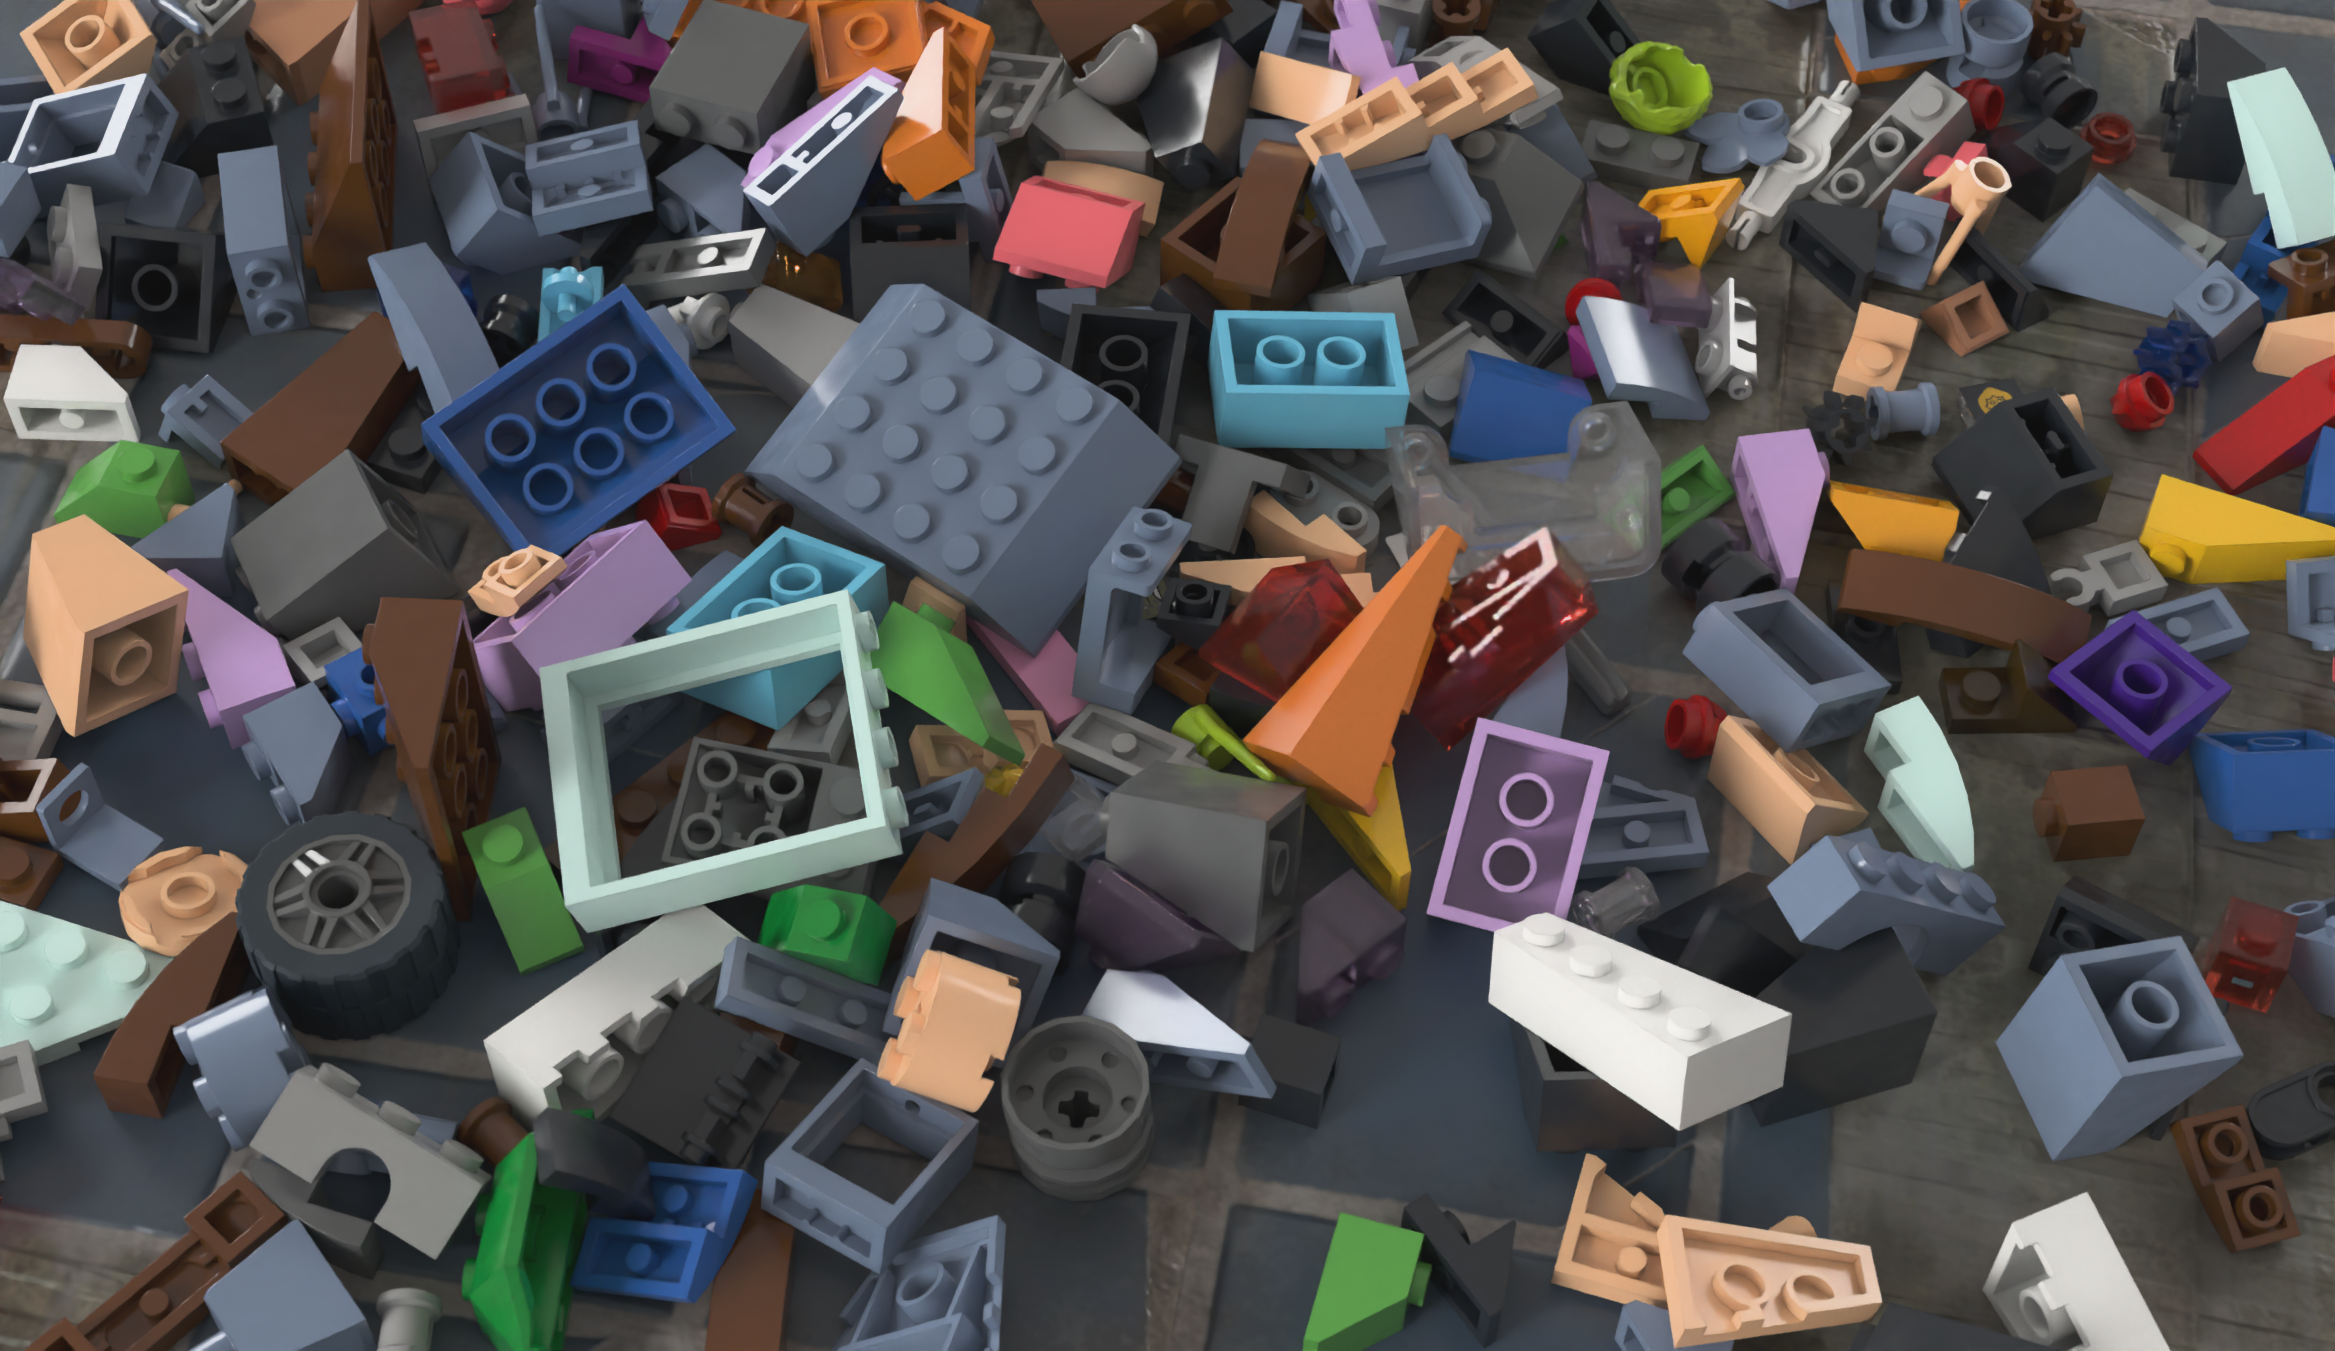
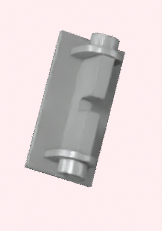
M1730 277L1713 296L1704 298L1695 316L1694 324L1695 328L1698 329L1699 351L1695 360V371L1699 373V385L1705 400L1716 388L1728 392L1729 396L1733 399H1747L1758 386L1757 354L1751 352L1756 347L1757 311L1748 299L1734 297V279Z

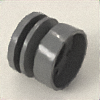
M1086 1015L1055 1018L1031 1029L1011 1049L1001 1073L1002 1104L1005 1120L1008 1125L1011 1152L1023 1176L1043 1193L1071 1202L1101 1200L1127 1188L1146 1168L1155 1144L1148 1063L1136 1041L1114 1023ZM1079 1121H1084L1083 1128H1078Z

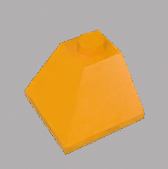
M1831 480L1826 488V493L1865 550L1895 553L1942 562L1945 548L1956 531L1959 510L1950 501Z

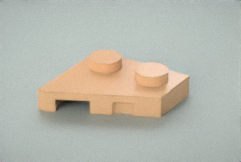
M1586 1153L1551 1283L1623 1304L1637 1300L1669 1310L1657 1231L1665 1218L1662 1208L1641 1191L1634 1197L1605 1173L1607 1165L1595 1155Z

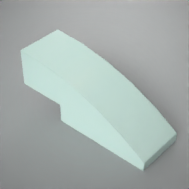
M2284 67L2227 82L2253 194H2265L2277 249L2302 245L2335 236V170L2317 124L2287 69Z
M1919 695L1875 713L1864 752L1886 780L1877 808L1915 859L1929 863L1938 862L1944 867L1966 873L1972 872L1974 866V830L1968 795L1957 761L1941 728Z

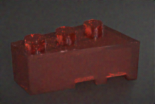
M463 0L408 12L417 56L435 115L516 96L514 92L506 93L505 89L510 88V81L503 55L496 56L495 53L499 50L491 18L482 20L475 0Z
M1547 526L1451 585L1453 589L1449 601L1439 603L1432 623L1436 638L1410 712L1448 752L1475 728L1478 717L1485 719L1599 613L1588 573Z

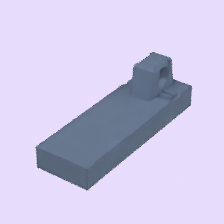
M736 936L725 947L715 1010H723L742 1018L754 1020L756 1023L858 1060L862 1057L876 1066L879 1065L881 1055L889 1038H898L896 1035L882 1031L891 993Z

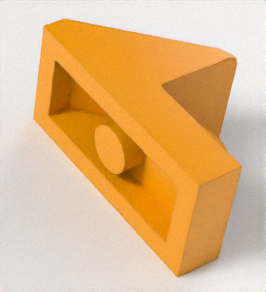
M1741 178L1649 190L1622 225L1631 242L1648 240L1668 242L1678 238L1694 270L1700 271L1724 240L1745 186Z

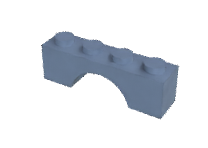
M1828 834L1767 886L1800 942L1839 951L1868 934L1892 927L1914 968L1946 976L2006 928L1993 907L1997 901L1994 892L1976 873L1958 871L1944 867L1938 862L1929 863L1908 857L1902 852L1893 853L1871 847L1862 841L1857 843Z

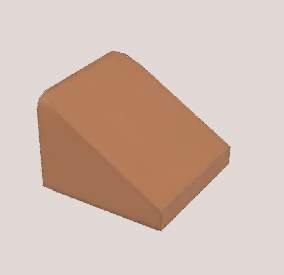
M1984 281L1920 312L1925 323L1960 357L2010 332Z

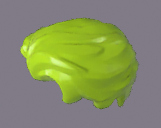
M1646 41L1632 46L1612 62L1609 75L1611 79L1609 87L1610 97L1622 119L1629 122L1637 130L1660 135H1672L1691 127L1697 119H1701L1703 114L1708 111L1710 101L1713 98L1710 76L1704 65L1690 62L1684 55L1682 48L1667 43Z

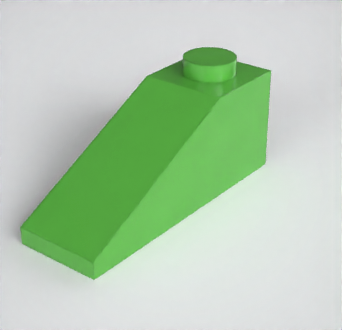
M893 601L877 629L879 649L870 652L872 668L880 669L886 687L981 747L1020 766L1025 753L973 647L950 633L956 622L924 603L918 612L915 613Z

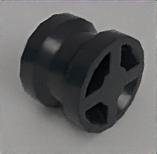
M503 294L494 296L488 301L484 309V321L479 323L494 358L501 362V368L530 349L529 343H533L538 338L540 314L534 306L525 300Z

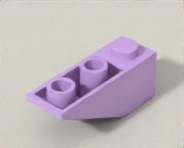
M178 569L167 571L169 576L189 589L184 633L189 632L192 642L182 645V652L193 682L206 678L210 689L198 692L209 726L213 729L223 725L232 749L238 748L250 742L242 716L296 690L278 640Z

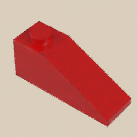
M2335 355L2304 368L2195 449L2192 458L2226 494L2238 495L2306 464L2322 427L2327 426L2335 429Z

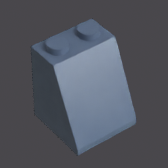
M2181 936L2061 955L1996 1041V1045L2053 1162L2113 1151L2237 1064L2244 1056Z

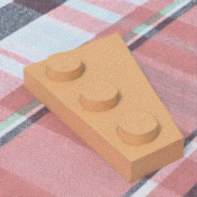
M1667 1214L1657 1231L1674 1348L1858 1323L1864 1320L1872 1321L1882 1304L1872 1251L1868 1245Z

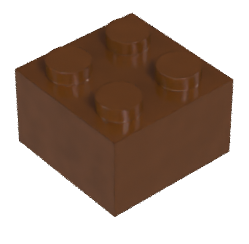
M1238 176L1161 238L1160 286L1184 273L1216 297L1228 310L1289 311L1323 282L1327 232L1296 213L1285 242L1284 261L1271 298L1212 287L1222 239L1241 182V178Z

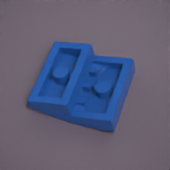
M649 1161L656 1216L649 1222L610 1215L609 1218L591 1217L570 1286L577 1290L695 1304L708 1288L728 1256L750 1207L758 1180L744 1170Z

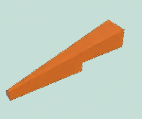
M1440 525L1242 740L1247 748L1275 775L1313 787L1324 803L1367 817L1372 816L1378 804L1373 791L1381 768L1391 767L1396 753L1391 743L1400 715H1409L1436 638V633L1432 626L1439 603L1449 601L1453 589L1448 577L1456 554L1465 553L1468 546L1461 535L1448 526Z

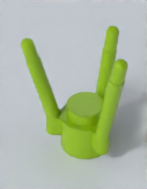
M1207 704L1190 708L1176 720L1172 727L1171 734L1196 744L1197 754L1208 760L1209 767L1215 771L1224 768L1235 757L1261 780L1293 785L1287 778L1275 775L1247 748L1233 729Z

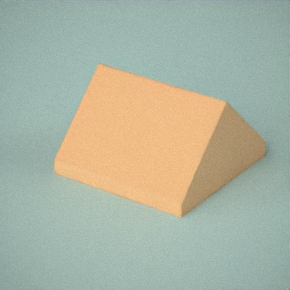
M65 0L19 33L55 94L144 73L149 75L157 43L155 36L132 0Z
M1728 715L1720 724L1707 779L1790 865L1809 850L1811 844L1819 842L1825 835L1842 836L1861 824L1869 815L1868 811L1806 749L1787 753L1753 720Z

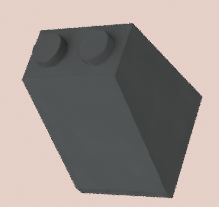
M703 0L649 87L655 130L755 155L759 149L766 145L771 135L808 111L807 101L815 91L810 25L714 0Z
M346 449L229 539L240 562L235 567L236 574L258 601V605L253 609L261 625L276 638L284 634L290 640H294L338 616L352 632L364 629L367 624H375L381 597L445 599L460 590L420 511L349 449Z
M1156 760L1114 789L1105 798L1100 814L1101 833L1107 834L1105 858L1240 950L1255 952L1294 915L1307 788Z

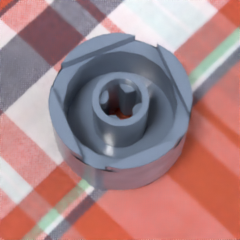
M268 984L255 990L252 989L173 1028L176 1041L191 1066L198 1063L202 1077L194 1080L193 1085L199 1100L211 1119L218 1117L223 1132L235 1152L250 1147L249 1144L294 1073L307 1065L313 1066L304 1045L298 1044L289 1025H292L288 1014Z

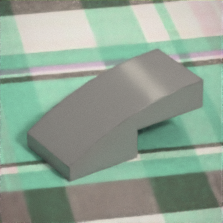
M339 616L294 640H290L284 634L277 638L290 673L302 684L307 685L314 681L318 689L328 684L324 665L362 647V643Z

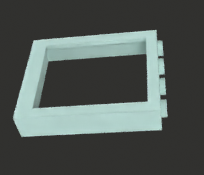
M848 589L539 668L565 907L587 933L903 854L899 828L908 826V813L899 786L892 787L889 768L899 765L898 753L890 728L888 726L882 728L879 709L889 707V699L883 675L879 668H872L870 656L871 651L879 649L878 633L871 612L868 610L860 613ZM840 650L867 818L622 879L602 711Z

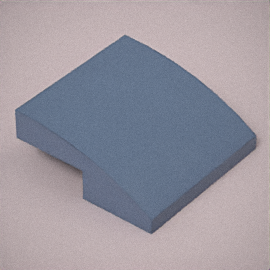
M638 120L525 145V170L532 189V217L539 237L653 211L649 172Z
M1584 295L1575 313L1607 399L1646 401L1652 418L1706 421L1710 410L1676 325L1658 313L1636 304L1605 297Z

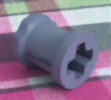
M1922 382L1917 386V389L1886 392L1883 387L1876 386L1870 387L1867 392L1866 416L1878 419V424L1870 427L1873 440H1885L1889 433L1920 431L1924 436H1932L1938 432L1940 425V402L1936 387L1932 382Z

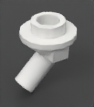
M716 292L708 293L699 300L687 296L683 303L667 308L677 325L681 323L687 324L694 336L697 348L700 350L709 349L724 339L728 333L727 323L730 316V304L726 297Z

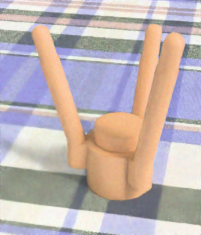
M1976 157L1968 165L1956 159L1943 175L1914 193L1915 195L1931 198L1952 185V206L1958 213L1964 216L1929 273L1926 283L1930 286L1937 283L1975 223V228L1984 235L2001 199L2012 187L2007 171L1990 158Z

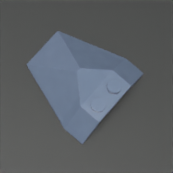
M995 1215L909 1241L881 1275L871 1270L838 1318L844 1323L846 1328L830 1351H999L1006 1233L1004 1221L999 1215Z

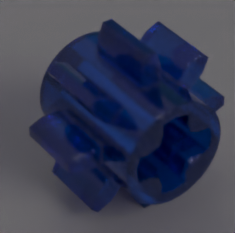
M2172 319L2168 322L2166 329L2148 326L2146 328L2148 336L2143 339L2139 348L2133 351L2141 368L2138 375H2142L2145 372L2156 373L2169 386L2173 396H2176L2179 385L2193 389L2199 388L2198 379L2204 375L2207 367L2212 366L2213 363L2209 359L2208 350L2204 345L2209 339L2208 335L2190 332V322Z

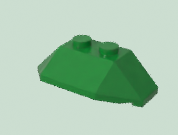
M578 1108L571 1112L596 1121L593 1109ZM534 1131L529 1133L496 1166L491 1192L480 1194L475 1217L477 1236H482L477 1258H467L463 1271V1300L471 1301L481 1331L498 1351L564 1350L575 1290L574 1287L570 1286V1282L583 1244L589 1214L585 1193L540 1185Z

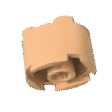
M927 949L920 961L915 978L907 976L898 993L893 1014L904 1019L898 1038L890 1037L886 1043L879 1061L877 1077L890 1081L893 1086L971 1113L977 1111L985 1101L994 1081L981 1076L983 1072H987L991 1068L995 1058L1004 1060L1012 1038L1021 1000V989L1015 987L1019 982L1018 978L942 951L935 952Z

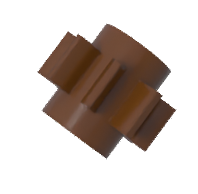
M2032 0L2028 11L2033 17V30L2026 53L2035 60H2039L2051 53H2062L2068 58L2070 48H2080L2087 26L2080 23L2083 10L2077 8L2072 0Z

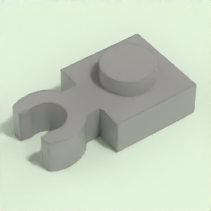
M2137 539L2083 555L2077 570L2071 568L2059 569L2053 572L2048 580L2052 596L2058 593L2071 594L2074 597L2066 599L2065 602L2087 613L2090 606L2099 604L2108 617L2161 601L2168 587L2167 582Z

